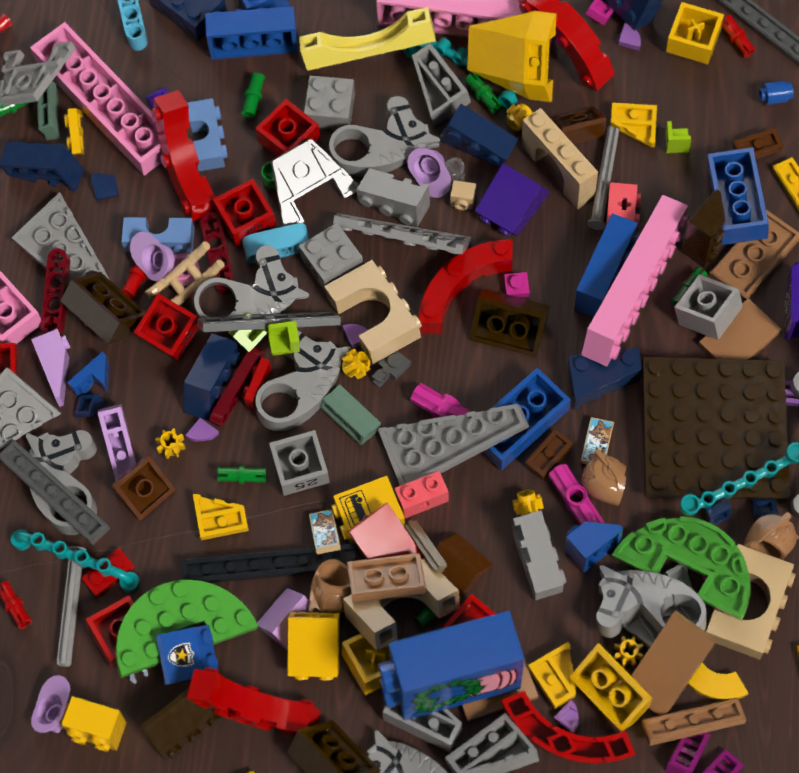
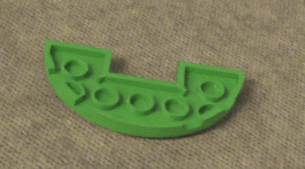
M684 516L672 519H657L646 523L647 526L635 533L631 532L613 552V558L639 571L659 573L666 559L669 558L707 577L698 593V596L704 603L742 621L746 613L751 584L745 559L735 542L724 531L709 522Z
M178 580L159 585L142 595L131 606L121 623L115 649L116 664L120 678L161 664L156 635L188 629L203 623L204 626H210L213 645L254 631L259 626L249 609L236 596L219 586L197 580Z

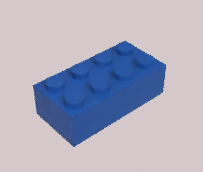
M294 6L205 13L206 37L211 60L298 53Z
M753 147L708 154V174L712 194L716 189L721 191L725 215L723 229L725 234L721 239L722 245L768 239L769 222Z
M612 213L576 290L574 310L591 317L596 315L639 238L640 233L637 232V222Z
M536 368L492 407L520 405L529 427L486 449L483 453L502 471L570 410L571 399L541 370Z

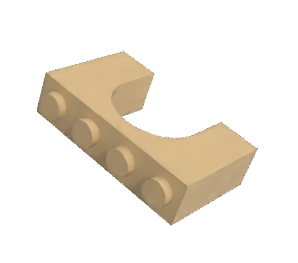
M541 108L523 119L521 147L534 162L547 154L553 158L564 178L563 194L577 210L594 199L598 171Z
M373 260L324 286L327 299L338 315L367 300H376L389 307L390 312L382 323L359 335L361 348L369 356L372 364L421 338L419 328L422 327L416 315L412 316L409 312L410 308L406 300L398 297L395 285L392 282L388 283L385 279L387 277L381 266L377 267Z
M738 544L737 547L741 551L748 567L750 582L758 585L766 596L767 610L756 619L742 621L714 610L706 633L717 640L716 644L760 660L763 653L768 654L773 641L768 639L771 630L775 632L780 621V617L776 616L778 609H784L788 595L784 594L787 586L792 587L796 574L792 573L794 564Z
M426 558L422 559L421 562L427 594L352 602L351 595L343 598L345 617L376 650L398 640L396 622L383 609L389 602L400 598L418 599L425 603L438 618L460 608L459 590L440 571L435 572Z

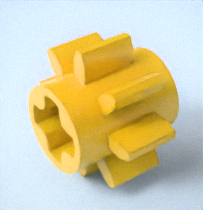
M512 104L506 111V123L514 131H521L523 119L533 112L525 104H518L517 106Z
M352 349L342 358V369L350 378L356 376L357 379L366 376V372L370 371V358L362 350L357 353L355 349Z
M174 428L172 431L167 432L162 430L161 438H156L157 444L160 445L157 447L158 453L164 452L166 459H169L170 456L178 458L180 450L186 449L185 445L181 443L184 440L183 434L177 436Z
M534 490L520 491L517 493L518 499L512 500L516 515L521 514L523 516L544 508L542 497H540V494L535 495Z
M622 636L621 645L614 644V649L619 651L614 655V659H620L622 667L626 664H631L634 668L636 666V659H643L644 655L638 652L643 649V644H637L635 636L628 640ZM625 648L633 651V654L630 656L628 652L624 653Z

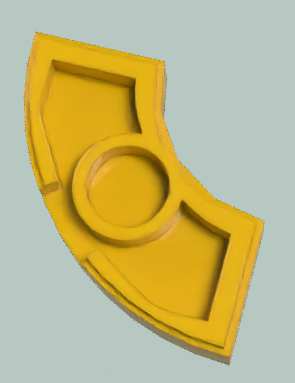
M703 662L687 684L696 693L720 701L734 698L740 699L748 695V691L736 672L729 674L716 673L708 669Z

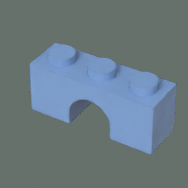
M213 98L188 102L192 133L206 132L208 134L202 140L193 141L199 159L198 171L225 167L224 158H228L226 144L221 145L220 140L225 137L223 126H218L217 120L221 119L219 106L215 107Z
M124 217L122 245L125 252L131 253L130 243L137 233L142 231L149 232L147 218ZM169 218L168 228L163 233L153 234L149 232L161 244L172 249L175 254L193 252L194 225L192 218Z

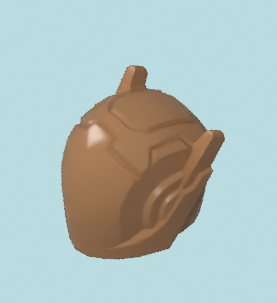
M597 449L594 452L596 456L584 468L582 485L586 489L587 494L594 499L618 506L621 502L626 477L624 476L626 465L612 456L604 455L600 449Z
M787 512L783 516L766 514L759 517L748 531L743 546L783 560L795 546L796 540L799 539L794 525L789 521L792 515Z
M330 559L319 565L311 583L308 612H312L313 608L324 613L345 612L343 598L351 595L348 568L344 563L339 560Z

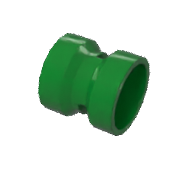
M267 162L261 170L263 184L267 190L276 192L271 162Z

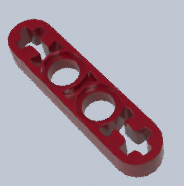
M207 212L200 219L204 241L208 243L213 239L222 241L219 247L213 248L210 246V249L207 251L209 265L211 267L217 259H224L226 261L224 267L214 278H221L220 275L225 274L226 279L234 281L221 219L217 213ZM213 220L215 232L210 231L208 221ZM214 285L215 290L219 294L227 295L231 293L226 287Z
M60 248L51 250L47 257L41 330L44 334L50 332L51 330L48 327L54 323L57 325V328H53V330L58 329L61 336L64 332L66 306L61 302V299L69 285L71 259L69 254ZM60 255L63 257V260L59 261L58 264L55 262V259L59 258ZM58 268H59V269L63 270V272L53 271V270H54V269H55V270H58ZM61 276L62 284L57 288H53V278ZM53 299H59L60 306L58 309L51 310L50 302Z
M255 346L250 352L246 353L210 416L211 423L219 427H223L242 396L245 386L252 379L251 372L254 365H258L260 359L264 357V350Z

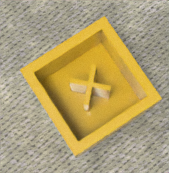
M681 2L668 37L666 52L709 64L721 31L724 14Z
M362 634L342 642V656L364 695L381 688L379 680L381 675L378 664L390 661L389 644L376 650Z
M72 697L62 726L67 735L72 737L71 741L82 745L89 742L95 744L94 747L96 749L109 752V749L117 751L127 722L119 710Z

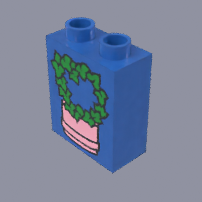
M510 611L389 643L390 661L378 664L381 675L379 680L386 707L388 709L400 705L405 721L521 689L524 656Z

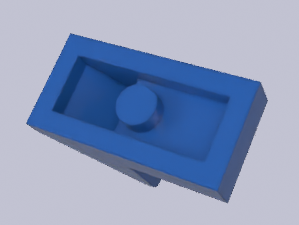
M101 352L68 381L71 391L77 397L82 393L88 392L94 382L108 393L109 362L106 354Z

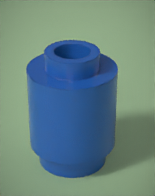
M785 80L763 83L762 88L759 89L760 101H764L765 105L787 103L788 100H792L794 97L792 83Z

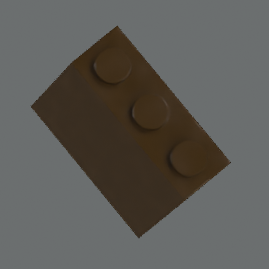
M718 189L715 190L688 222L682 250L683 254L703 268L709 262L714 263L720 254L718 250L723 243L721 239L725 234L723 230L725 215L721 191Z
M101 272L71 279L61 299V302L70 312L79 317L85 326L91 328L107 344L123 340L138 326L146 313Z
M483 289L477 300L469 340L537 357L546 328L550 305Z
M189 689L140 726L148 740L165 761L168 758L173 759L182 752L183 746L188 742L194 743L202 736V731L209 726H216L222 720L221 716L214 714L215 708H201L188 700Z
M333 720L298 730L287 752L306 773H379L381 771Z

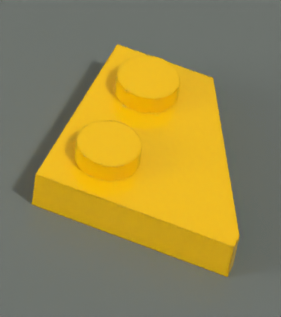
M612 103L611 126L617 127L620 132L650 147H655L657 105Z
M77 108L68 109V114L65 115V126L70 129V137H67L68 150H72L74 155L84 154L83 128H81L80 118H83L82 110Z
M193 494L201 540L249 531L244 505L229 504L224 500H212L201 497L199 494Z
M569 642L528 665V670L554 709L576 696L575 683L569 678L573 673Z

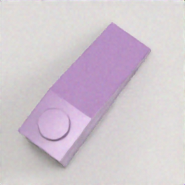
M55 329L31 340L59 407L64 405L69 355L66 349H69L70 346L66 336H60L58 329Z
M122 404L98 410L101 428L116 481L136 465Z

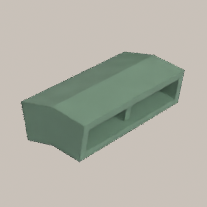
M52 81L37 101L39 130L45 134L46 140L60 139L58 89Z
M340 384L331 393L322 398L320 408L360 445L378 432V428H381V422Z

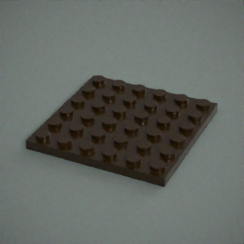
M666 357L642 358L645 497L683 498L688 494H693L700 498L706 491L713 492L721 488L726 481L733 482L742 478L745 472L756 471L762 468L767 461H776L785 456V451L788 448L784 361ZM789 465L778 470L772 478L764 477L757 480L752 488L743 487L737 490L729 499H774L788 501L790 499ZM767 467L768 471L773 472L771 467ZM746 477L748 482H753L750 477ZM725 487L727 492H732L729 487Z

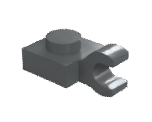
M398 350L378 362L380 369L373 374L372 378L374 380L372 383L380 388L390 377L396 381L411 366V361Z

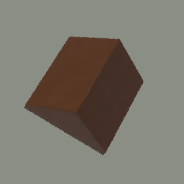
M595 107L552 117V121L574 145L603 138L605 135L606 118Z
M149 454L111 485L116 497L139 521L176 490Z
M458 533L440 542L436 548L447 563V567L442 574L459 590L460 600L493 566L487 558Z

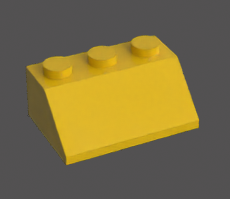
M600 644L593 648L569 677L621 732L637 722L649 708L652 697Z

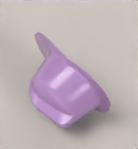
M427 148L413 150L409 154L407 163L411 174L419 186H422L423 183L429 184L431 197L440 198L445 196L451 187V177L445 167L443 156L439 152Z
M139 232L132 238L130 243L132 259L151 280H161L176 267L172 249L161 244L149 232Z
M60 675L53 676L42 686L31 718V724L35 731L39 733H46L48 731L59 733L63 729L62 722L69 706L68 700L70 696V685L65 677Z

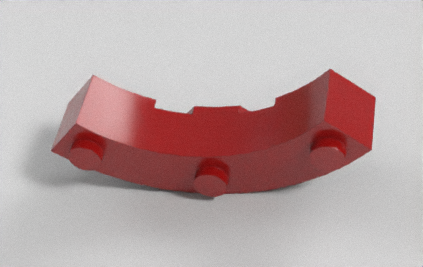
M518 0L519 9L522 13L531 11L556 13V32L554 38L556 43L570 57L578 72L580 82L585 87L598 91L615 75L608 55L603 54L599 48L601 45L600 40L586 21L567 1L562 3L559 0Z
M179 90L155 97L154 108L151 109V112L156 122L163 154L161 155V162L164 168L168 170L180 199L182 212L187 214L189 218H192V221L201 219L207 212L216 213L213 199L216 196L206 177H201L197 169L199 159L193 141L188 139L186 130L190 128L188 103Z
M513 239L491 241L467 249L463 254L455 256L438 271L426 289L421 302L419 320L422 327L419 328L420 334H442L443 322L448 306L455 296L470 285V282L481 276L486 277L498 273L512 272Z
M205 667L204 670L194 669L187 695L188 700L201 708H215L214 714L266 731H270V728L274 727L284 730L285 735L295 737L300 729L317 725L321 711L314 706L312 701L300 699L297 702L259 692L260 689L257 687H244L220 675L218 670Z
M525 690L501 700L506 714L526 738L540 749L556 757L577 763L602 764L620 761L636 755L626 731L603 737L580 736L556 727L546 720L531 703Z

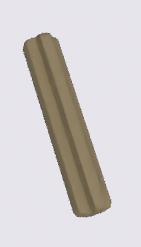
M409 520L405 529L432 569L435 572H444L447 563L419 523L416 520Z

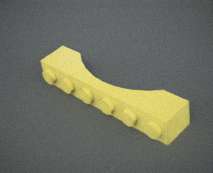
M428 7L406 12L391 26L369 35L341 37L318 32L299 37L301 54L307 71L436 41Z

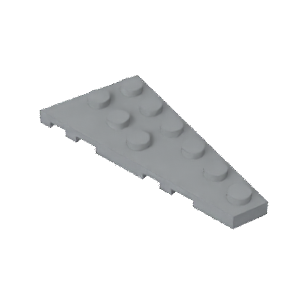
M60 192L12 237L16 245L45 269L47 257L51 250L60 248L67 252L71 259L69 283L71 279L98 272L103 273L108 278ZM59 255L55 262L59 264L63 257ZM58 268V270H55V269L53 270V271L63 272V270H61V269H59V268ZM56 276L55 278L62 283L61 276Z
M342 213L334 215L333 224L338 223L342 230L352 231V229H355L367 235L377 234L389 239L402 240V244L410 246L419 244L424 245L427 249H441L449 253L463 254L471 242V237Z
M8 367L0 374V449L61 414L58 409Z
M513 404L490 408L481 412H467L464 415L421 420L418 423L398 424L395 427L389 428L381 427L378 428V431L401 486L438 471L443 473L528 428L529 425L521 406Z

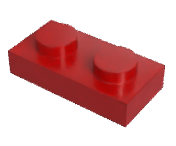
M261 358L259 364L254 365L251 372L252 381L250 385L245 386L242 395L246 408L256 409L257 392L267 382L272 370L270 360Z
M120 548L107 557L112 566L126 572H131L135 569L134 564ZM108 565L102 566L101 569H107ZM91 569L81 577L82 581L96 598L120 581V579L111 575L102 576L95 569Z

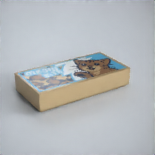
M591 417L581 463L588 464L596 456L594 452L597 449H600L604 455H607L614 422Z
M333 510L309 514L316 553L322 554L341 550Z

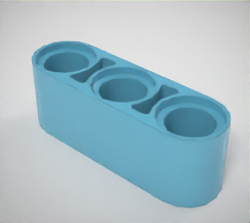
M118 0L129 47L136 51L144 49L147 45V36L138 0Z
M297 223L247 235L242 239L247 262L255 264L257 250L262 246L270 245L278 251L279 257L282 258L299 254V245L310 238L306 225Z

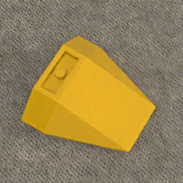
M531 11L470 25L467 70L529 100L552 102L553 79H548L550 39L555 36L556 13Z

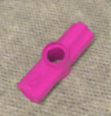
M422 383L417 385L410 398V402L428 411L433 418L450 415L458 416L471 412L462 407L460 402L449 394L441 395Z
M560 464L548 473V477L565 501L566 508L573 513L580 525L584 522L604 523L588 498L586 489L580 486L567 464ZM576 495L581 497L582 501L573 502L570 497Z

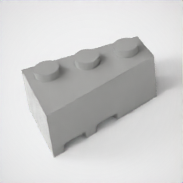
M431 43L412 55L435 127L448 119L460 104L466 106L471 103L468 91Z
M369 168L357 188V200L366 207L378 209L386 216L398 218L405 225L418 227L430 207L429 184L423 183L422 186L411 184V179L405 178L404 181L393 179V174Z
M542 511L513 518L512 535L534 600L562 593L566 578L563 570L558 568V555L555 547H552L550 532L545 524Z
M400 705L388 709L385 707L383 711L384 721L451 753L462 731V723L448 709L405 721Z
M506 713L445 757L448 768L452 773H507L539 761L536 748Z

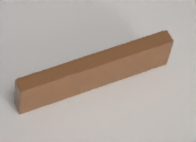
M738 698L644 719L642 720V727L649 746L744 724L746 717Z

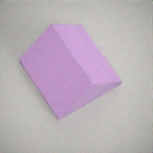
M286 588L257 622L258 628L288 651L290 612H308L309 600L304 595ZM313 608V613H320L316 608Z

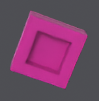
M594 0L588 8L586 15L595 22L605 25L614 10L605 2Z
M527 272L504 274L507 295L518 298L530 296Z

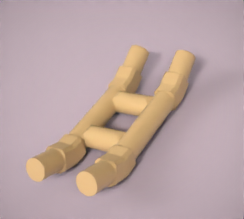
M204 241L173 270L147 289L145 293L151 299L171 285L178 294L171 301L180 306L197 291L204 281L214 278L224 267V263L221 260H217L204 273L199 271L194 263L202 258L210 249L209 243ZM188 270L195 281L187 288H184L177 277Z

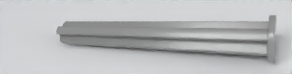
M612 126L607 128L592 217L587 222L588 227L595 230H602L606 226L603 220L619 129Z
M80 546L68 547V549L74 550L76 552L81 549L87 551L86 548ZM70 559L68 560L57 665L61 667H69L72 662L82 568Z

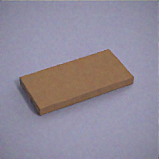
M766 210L769 222L768 239L735 243L709 274L714 280L739 289L741 299L744 301L755 293L799 241V232L768 210Z
M678 611L671 615L631 675L652 697L649 708L659 716L668 714L717 642V640Z

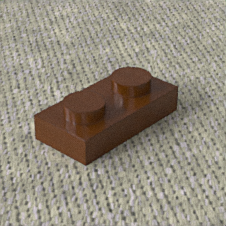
M775 128L733 141L732 144L734 150L753 147L755 159L782 151L784 147Z
M555 428L525 461V466L543 480L574 446V442Z

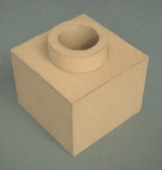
M454 180L450 196L451 207H455L458 210H473L476 183Z

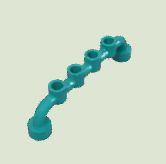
M444 37L440 38L439 41L430 42L440 56L445 55L451 58L458 66H468L467 49L460 47L457 51L451 49L450 41ZM429 43L403 49L408 58L413 60L412 55ZM510 90L503 91L498 97V100L502 102V107L505 109H509L512 104L515 105L518 101L516 93Z
M799 443L790 444L785 451L784 457L776 461H767L762 468L756 471H747L742 478L733 482L726 481L721 488L713 492L706 491L700 498L693 494L684 496L679 505L681 512L687 516L695 515L701 508H711L715 501L721 498H731L737 490L743 487L752 488L759 479L774 477L778 470L791 463L798 464ZM767 467H771L773 472L768 471ZM746 477H750L753 482H748ZM725 487H729L732 492H727ZM704 497L709 498L711 503L705 502Z
M20 529L16 530L11 536V543L17 550H26L32 544L36 550L52 552L58 559L67 558L75 561L81 568L90 567L98 570L102 576L111 575L120 579L121 588L126 593H134L140 587V580L137 574L112 566L107 558L97 560L90 557L86 550L81 549L76 552L68 549L65 542L57 541L53 543L46 540L45 536L40 532L30 534L26 530ZM42 539L41 543L35 544L37 540ZM64 548L62 552H57L58 549ZM86 556L85 560L79 561L81 557ZM108 565L107 569H101L102 566Z

